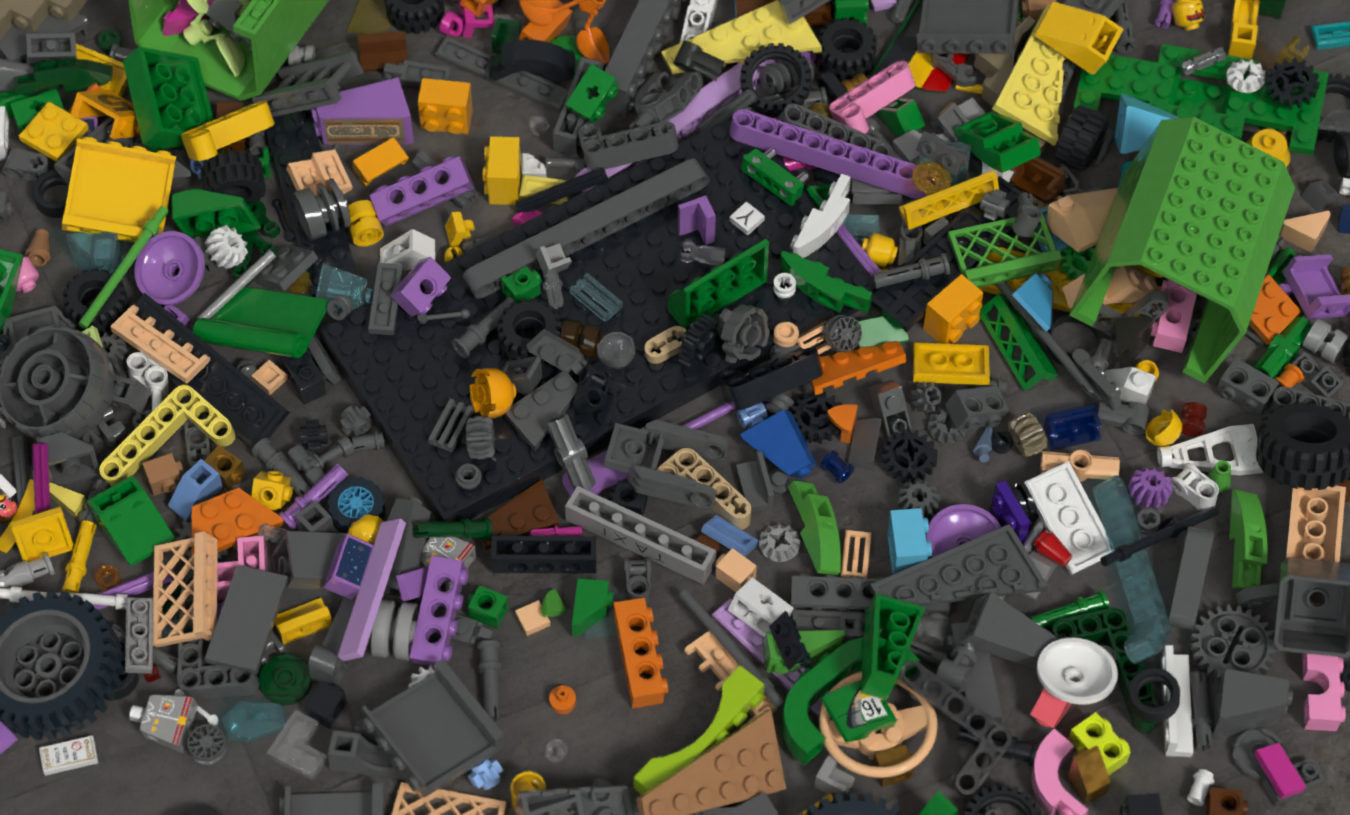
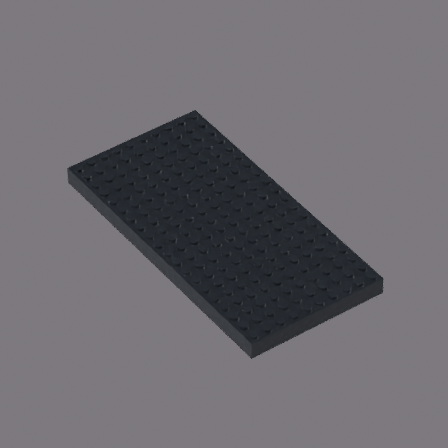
M732 117L679 143V147L675 152L650 158L441 265L451 279L446 284L447 289L445 292L431 301L433 305L426 314L461 312L462 309H468L470 311L468 318L433 319L421 324L418 322V314L410 316L398 305L394 335L369 334L368 327L372 302H368L351 311L343 320L335 319L319 327L321 342L362 406H365L371 414L370 418L379 432H383L384 440L438 522H459L462 518H469L471 520L527 490L541 479L544 481L564 470L556 459L554 453L556 447L550 433L545 435L538 449L534 451L504 415L492 419L495 431V454L490 458L479 460L470 458L466 444V427L452 453L433 446L428 442L450 398L454 399L456 403H464L466 407L472 406L470 384H475L476 378L471 377L472 373L476 369L483 368L502 370L506 361H508V357L504 358L499 348L497 327L486 336L485 343L477 345L470 351V355L467 358L461 357L452 347L451 341L454 338H459L463 335L469 325L479 323L507 298L502 289L486 297L475 298L463 279L464 272L470 267L689 159H696L709 176V183L703 189L566 256V258L570 257L572 261L568 269L544 277L542 269L537 271L542 280V283H540L541 294L533 299H537L538 303H541V301L547 302V307L552 306L555 309V314L558 313L560 317L561 331L566 319L579 321L582 326L588 323L601 326L602 328L600 344L595 358H584L588 362L587 364L593 366V369L603 374L609 373L612 375L605 403L589 416H582L577 413L573 403L565 412L570 419L576 436L584 444L588 456L609 446L615 423L640 429L646 426L647 423L657 420L719 387L718 375L730 369H737L745 373L771 359L769 355L770 349L776 345L773 341L774 329L779 323H793L797 326L800 335L832 318V315L842 314L849 317L859 311L844 305L841 312H837L816 302L797 287L794 295L789 298H780L774 293V279L778 274L783 273L780 269L782 251L793 253V249H790L791 242L795 235L799 236L804 216L809 217L813 208L817 210L819 208L804 188L802 196L791 206L742 171L743 155H748L755 148L762 153H765L766 150L734 140L730 136ZM778 154L771 158V160L792 174ZM706 196L716 215L715 242L705 245L698 230L679 236L678 205ZM745 202H748L765 216L764 221L748 236L729 221L730 216ZM837 232L819 249L805 257L807 260L818 261L829 267L828 276L831 278H839L853 286L864 287L872 292V295L878 290L875 288L873 279ZM767 239L769 241L767 282L725 307L733 311L743 304L763 309L768 317L769 337L765 347L754 346L761 349V354L751 361L737 359L736 363L725 361L726 353L722 349L725 341L721 339V336L715 335L713 349L709 351L704 360H699L697 366H693V368L679 362L680 358L678 356L680 352L658 364L649 362L645 358L646 342L671 327L680 326L668 311V297L675 290L683 289L690 285L695 278L708 274L716 265L724 264L731 260L736 253L744 252ZM420 283V289L425 293V287ZM788 283L780 284V287L785 289V286L789 288ZM527 328L520 331L517 335L522 338L531 339L536 337L541 331ZM584 334L581 335L580 344L584 342ZM673 336V340L681 341V338ZM652 348V349H651V353L654 352V351L657 352V354L660 353V349H659V350H656L655 348ZM545 361L544 366H541L542 378L537 388L557 376L562 370ZM571 370L568 374L578 384L579 375ZM516 392L512 405L523 399L526 395ZM455 409L452 410V412H451V414H450L448 420L446 421V423H445V425H444V427H443V429H442L440 435L438 436V438H437L438 441H439V439H440L442 433L444 432V430H445V428H446V426H447V424H448L450 418L452 417V415H453ZM480 410L477 413L474 411L471 418L482 416ZM460 413L456 423L454 424L453 429L451 430L447 440L445 441L446 444L450 442L464 413ZM464 464H472L481 472V482L473 489L461 488L456 482V472ZM466 476L464 479H465V480H470V479H473V477H472V476Z

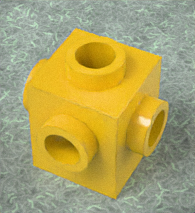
M261 471L254 478L251 496L270 510L281 509L292 497L291 477L283 476V473L278 471Z

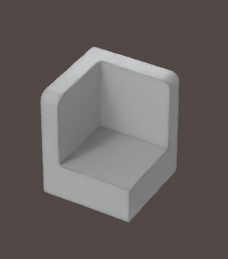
M560 243L545 248L543 245L535 253L544 277L568 269L572 262L570 257H565Z
M828 755L816 775L815 788L827 794L831 793L833 797L836 794L842 793L844 800L853 786L855 778L837 768L838 762Z

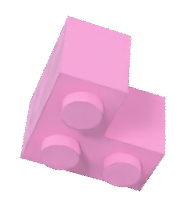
M264 536L237 538L238 561L217 563V601L225 600L237 565L268 572L267 548Z

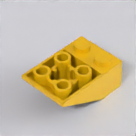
M1052 2L1034 36L1091 75H1094L1108 60L1123 28L1104 15Z

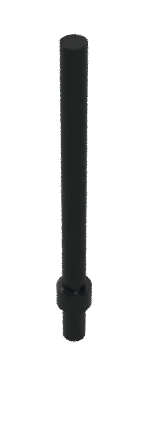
M1212 506L1129 545L1122 544L1114 548L1113 552L1102 556L1100 562L1106 567L1117 561L1123 562L1130 559L1132 554L1185 531L1188 526L1193 527L1217 516L1218 509Z

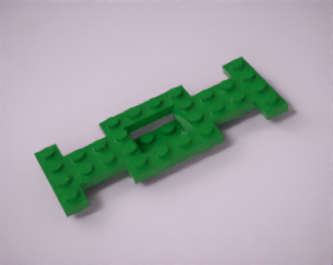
M1162 44L1158 63L1110 54L1105 64L1094 75H1091L1084 69L1082 70L1073 110L1082 104L1098 111L1101 98L1120 101V95L1126 94L1179 118L1196 117L1239 140L1242 137L1244 123L1292 132L1289 151L1312 156L1329 75L1327 72L1313 70V73H1318L1317 81L1320 82L1316 98L1311 97L1309 105L1302 102L1301 109L1297 105H1293L1292 109L1289 110L1288 104L1279 107V100L1271 101L1272 94H1267L1268 86H1266V81L1259 90L1243 93L1233 89L1229 83L1227 86L1180 78L1181 73H1183L1180 68L1181 63L1188 59L1192 61L1193 57L1206 52L1201 50ZM1226 55L1225 60L1218 63L1214 62L1213 65L1199 71L1194 70L1192 75L1227 80V71L1233 62L1238 63L1241 59L1244 61H1250L1251 59ZM1245 71L1243 74L1244 81L1250 75L1249 71Z

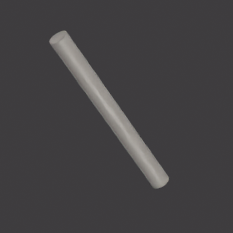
M271 250L267 251L206 308L197 319L212 318L273 261L276 255Z

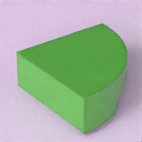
M556 589L549 591L543 598V605L541 606L543 617L563 616L567 611Z

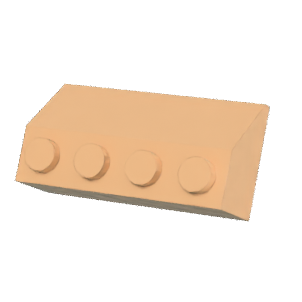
M1328 486L1324 490H1318V488H1313L1312 490H1304V488L1299 487L1297 489L1293 488L1286 558L1340 562L1346 487L1335 486L1331 488Z

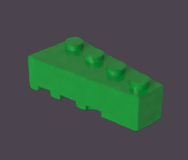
M875 594L865 613L861 680L862 694L887 700L899 677L926 607Z

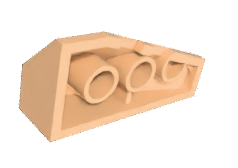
M1118 188L1067 195L1049 204L1047 213L1048 230L1078 253L1096 245Z

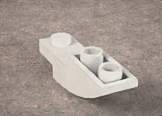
M691 0L680 43L710 30L717 0Z
M841 174L838 181H833L830 187L828 201L824 200L822 202L820 210L813 208L809 217L804 216L800 226L801 232L799 236L795 235L791 242L790 249H793V253L805 258L824 245L836 233L849 213L850 199L846 198L849 192L851 177Z

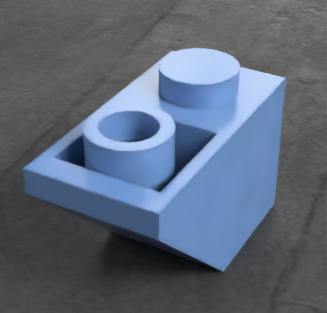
M200 459L182 476L168 504V508L188 522L191 519L192 506L212 499L223 488L220 474Z

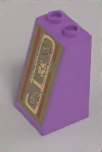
M399 78L341 91L339 94L342 98L338 103L311 109L316 135L322 137L324 145H335V143H340V145H381L393 137L398 144L414 143L411 115Z

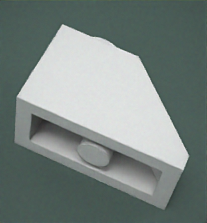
M414 229L380 248V263L403 265V271L412 270L421 259L432 257L435 260V239Z
M1134 367L1105 370L1106 379L1109 382H1115L1121 391L1119 397L1122 403L1127 405L1132 402L1147 404L1156 379L1155 375Z

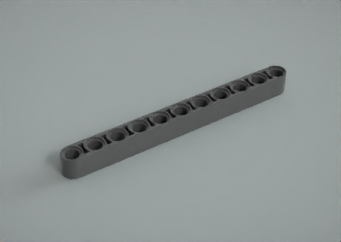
M689 159L470 267L464 272L463 279L475 298L486 297L502 289V277H508L525 266L530 271L540 270L541 267L535 254L539 247L544 245L545 248L560 243L566 257L703 189L709 183L710 178L696 159Z

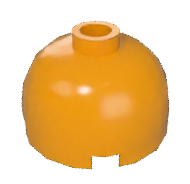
M497 368L476 369L471 376L476 377L475 384H470V398L475 413L480 410L481 415L484 417H491V419L501 417L510 409L516 397L514 383L511 382L510 378L503 371Z

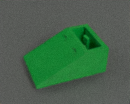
M133 475L87 500L95 521L130 567L154 554V546L176 541L151 499Z

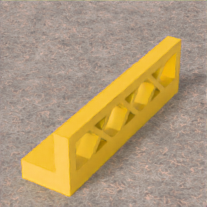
M993 170L899 207V213L910 230L982 202L986 192L992 193L995 189L999 190L997 174Z

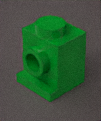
M527 266L508 277L504 276L501 278L502 292L506 297L516 301L517 304L521 303V299H526L527 302L541 294V277L536 270L530 271Z

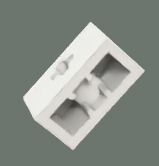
M752 577L735 593L728 611L765 637L766 632L771 631L769 625L784 611H787L790 617L794 608Z

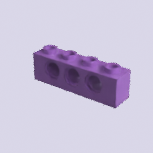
M452 156L444 159L440 165L421 169L419 174L412 177L404 176L396 184L377 188L375 193L370 194V198L379 221L387 227L475 188L465 162L460 156ZM442 176H449L445 184H439ZM426 185V190L422 194L416 193L419 186ZM398 195H404L402 202L394 204V200Z
M431 555L409 657L415 664L427 666L432 664L434 666L441 659H444L445 662H449L451 659L452 646H449L451 636L456 635L458 621L455 620L456 612L461 610L463 604V595H460L462 585L467 584L469 575L468 569H466L465 564L461 560ZM444 582L452 583V587L448 592L440 591V586ZM438 608H447V612L443 617H434V613ZM433 633H441V639L437 643H429V637Z

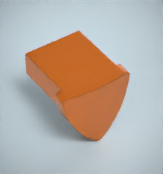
M856 404L835 406L827 412L831 422L841 430L840 442L849 444L851 442L858 410Z

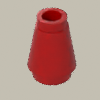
M1045 530L1033 545L1037 549V553L1060 564L1062 567H1065L1073 557L1054 532L1050 533Z

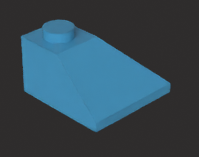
M1036 272L1012 295L1047 332L1052 326L1054 290L1050 287L1053 285V282L1044 273L1039 275Z

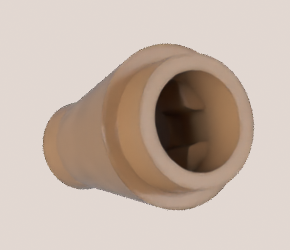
M43 229L35 231L34 237L26 251V257L37 267L44 266L50 260V234Z

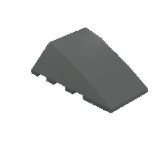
M627 785L519 791L515 805L516 815H633Z

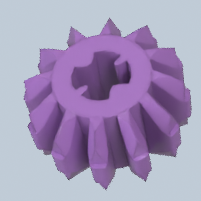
M1145 466L1140 471L1136 470L1128 484L1130 499H1135L1136 505L1142 504L1145 508L1151 506L1157 510L1158 507L1165 506L1173 491L1171 478L1164 477V471H1156L1155 466L1151 470Z

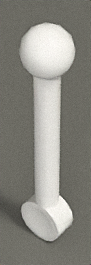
M177 689L174 692V696H186L182 689ZM198 706L197 712L208 720V724L216 726L219 722L218 717L213 714L210 715Z

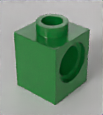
M479 585L476 592L469 595L466 603L469 618L498 630L509 608L508 596ZM483 604L492 605L488 609L480 608V606H482Z

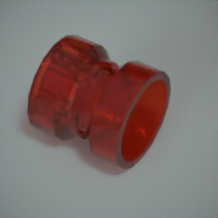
M1188 402L1183 405L1181 412L1183 416L1181 420L1182 434L1191 437L1204 434L1206 426L1204 420L1208 412L1205 405L1197 402Z

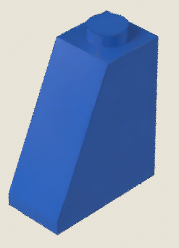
M783 409L740 434L742 439L757 451H762V454L789 476L798 477L799 479L804 478L812 473L811 469L818 466L792 413Z

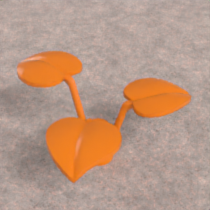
M519 0L521 8L528 19L541 26L549 25L552 22L551 13L554 14L579 4L582 12L590 13L584 26L585 30L577 34L576 42L580 52L588 59L603 62L605 65L609 63L610 52L605 35L597 27L590 29L594 16L598 14L597 10L602 8L606 0H574L557 8H551V0Z

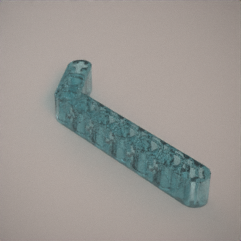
M1115 475L1094 486V497L1112 552L1114 548L1122 544L1129 545L1142 539L1123 480L1118 475ZM1146 548L1132 554L1130 559L1123 562H1115L1135 623L1134 629L1124 644L1126 654L1134 664L1159 653L1172 631Z

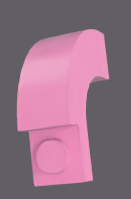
M1055 729L1042 741L1036 753L1031 774L1034 795L1041 808L1048 815H1053L1057 810L1060 815H1087L1088 809L1071 796L1059 781L1058 770L1072 756L1074 745Z

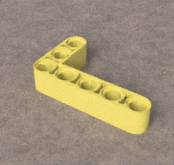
M181 385L175 388L102 462L99 469L100 474L111 487L134 475L143 465L142 463L146 462L188 419L215 444L222 447L233 443L236 436L235 431L229 420L192 387ZM191 396V400L188 403H180L183 397ZM209 412V416L206 419H198L201 413ZM167 414H173V418L170 421H162ZM219 429H228L226 434H224L223 436L216 435ZM155 432L154 438L144 440L146 434ZM130 451H137L135 457L131 459L126 458ZM112 469H119L116 476L108 477Z

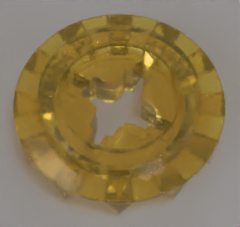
M935 162L921 163L915 167L912 173V185L917 187L918 192H925L926 196L945 190L951 184L949 171L944 166ZM928 175L929 177H931L932 180H935L934 185L930 181H927Z

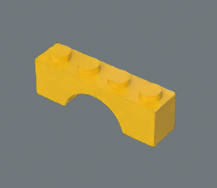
M1234 0L1228 48L1229 56L1252 59L1256 46L1258 25L1256 24L1260 0Z

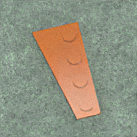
M896 341L819 357L824 373L821 377L809 383L816 396L823 393V388L832 385L834 389L843 386V381L855 378L859 380L865 378L869 371L873 370L878 373L906 363V354L900 342Z

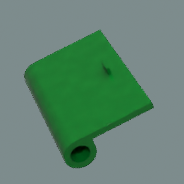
M244 287L212 319L199 318L194 324L193 332L207 344L300 358L307 351L308 345L327 311V304L330 300Z

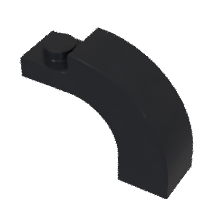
M512 41L502 44V52L490 57L489 77L497 81L516 72L531 71L540 73L557 84L574 77L576 56L556 44L545 41Z

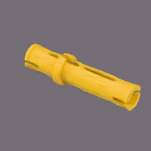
M85 520L80 522L70 563L65 568L67 573L61 591L79 593L81 580L87 572L86 562L97 525L91 521Z

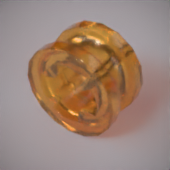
M105 565L96 572L97 584L103 591L118 586L121 583L119 572L114 566ZM111 574L113 580L110 579V582L106 583L103 577L107 578L106 575Z

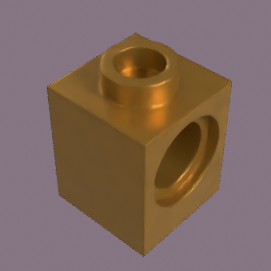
M220 445L204 460L220 474L222 486L228 491L234 485H238L244 477L245 470L242 460ZM225 467H229V468H230V469L227 470V471H221V469H223V468H225Z
M905 744L875 753L873 764L874 767L895 765L907 760L913 753L908 752ZM917 766L897 776L879 778L881 786L886 787L912 779L914 769Z

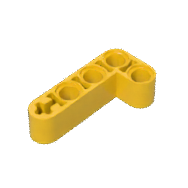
M263 100L181 134V138L189 159L203 161L216 156L218 149L273 126L275 122L267 101Z

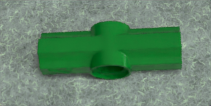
M1296 316L1282 334L1278 333L1275 336L1267 352L1254 368L1271 378L1276 377L1282 368L1290 364L1298 354L1301 345L1312 328L1310 321L1304 317Z

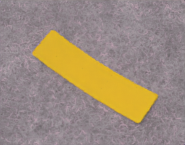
M29 480L26 492L11 522L32 516L35 510L34 480ZM10 524L0 537V551L7 553L16 542Z

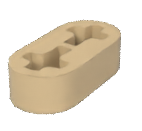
M674 326L649 339L645 344V358L653 364H658L681 352L682 340L680 342L673 340V336L681 338L687 330L681 326ZM652 348H655L656 350H659V349H660V353L657 354V352H655V351L651 353V349H652Z

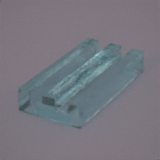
M586 273L582 280L579 279L575 286L572 285L569 288V291L604 322H607L623 307V302L591 275ZM583 289L587 294H589L592 297L593 300H595L598 304H601L609 312L606 313L591 299L584 295L580 290Z

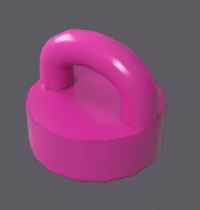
M448 11L440 23L439 30L447 36L458 37L463 32L464 24L458 14ZM456 24H458L457 30L454 31Z

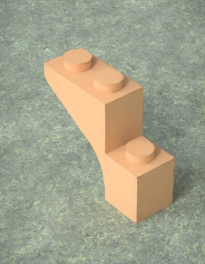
M1120 266L1114 271L1102 304L1136 303L1147 293L1155 291L1157 284L1150 275H1146L1128 266ZM1085 274L1063 287L1069 309H1072Z

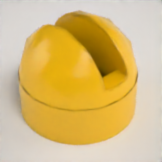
M457 246L447 248L444 253L445 263L454 259L452 253H455L458 257L463 254V251Z

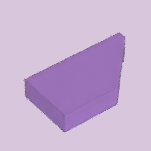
M429 566L396 576L402 601L423 596Z

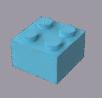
M922 508L890 510L887 538L892 575L926 561L932 556L931 541H926V533L929 531L928 519L923 518Z

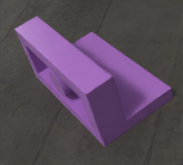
M703 196L678 205L679 236L698 230L705 245L715 242L716 215L707 197Z

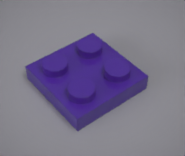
M1004 480L995 485L990 513L999 521L1002 527L1010 524L1023 544L1027 537L1030 521Z

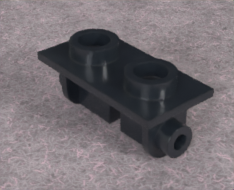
M784 611L769 625L771 633L787 670L792 669L796 664H800L801 667L810 664L809 659L811 655L807 652L804 643L800 642L802 638L796 627V621L789 617L787 611Z

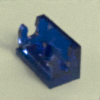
M1095 404L1046 414L1044 429L1051 450L1099 441L1101 439L1099 429H1102Z

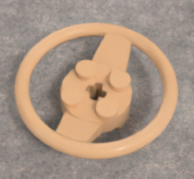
M862 672L846 677L836 684L830 692L862 680ZM898 677L895 684L910 691L918 699L921 706L897 711L893 704L888 703L897 719L893 727L881 729V734H876L873 731L868 738L845 743L833 720H830V715L824 704H822L819 728L820 732L826 737L824 745L828 752L846 769L867 777H892L916 767L932 749L938 728L934 706L902 683ZM926 730V735L920 748L907 760L891 766L874 767L861 764L848 757L837 746L854 748L857 752L859 750L862 754L869 756L868 759L874 760L875 753L901 746L904 740Z

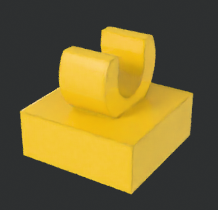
M451 212L445 224L450 246H459L463 238L471 237L470 230L475 229L472 220L463 221L461 212Z

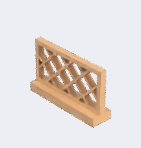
M204 531L195 533L193 538L154 546L153 646L155 647L201 638L207 641L212 639L217 624L218 539ZM190 546H194V554L188 561L183 554ZM173 551L175 553L174 556L165 565L163 563V552ZM181 559L186 564L176 575L172 569ZM192 568L194 570V579L187 585L183 579ZM170 574L175 579L165 590L163 588V580ZM181 584L186 589L176 600L171 594ZM192 594L194 596V603L187 610L182 604ZM169 598L174 604L165 615L162 613V606ZM180 608L185 615L176 625L171 621V618ZM191 618L193 620V632L185 634L182 629ZM167 624H170L174 629L168 637L162 638V630Z
M401 782L392 815H405L407 813L408 815H415L412 810L423 804L430 812L427 815H440L450 809L454 815H461L455 806L462 802L470 804L473 808L463 815H484L481 811L489 807L499 809L498 815H504L507 802L441 789L436 790L423 799L418 791L414 792L409 787L408 783ZM405 792L417 794L420 799L408 805L403 798ZM434 798H441L446 804L434 810L429 801Z

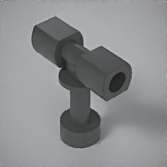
M344 435L335 441L336 447L319 457L315 453L310 456L301 445H297L288 451L289 460L298 471L304 470L307 482L313 487L326 475L324 473V465L341 455L347 458L355 453V449L347 436Z

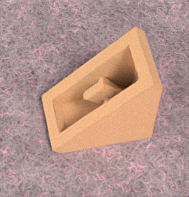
M1330 211L1286 219L1283 222L1279 236L1298 247L1312 252L1327 227L1331 215Z

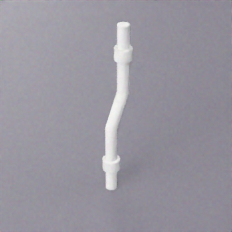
M11 586V589L0 588V598L20 603L18 599L26 596L29 601H33L32 594L39 591L22 590V587ZM40 592L46 598L47 592ZM69 593L71 597L76 594L81 596L84 602L88 600L94 605L116 606L115 609L126 610L127 594L110 596Z

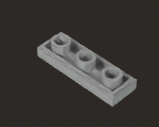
M126 597L125 673L152 674L153 598Z

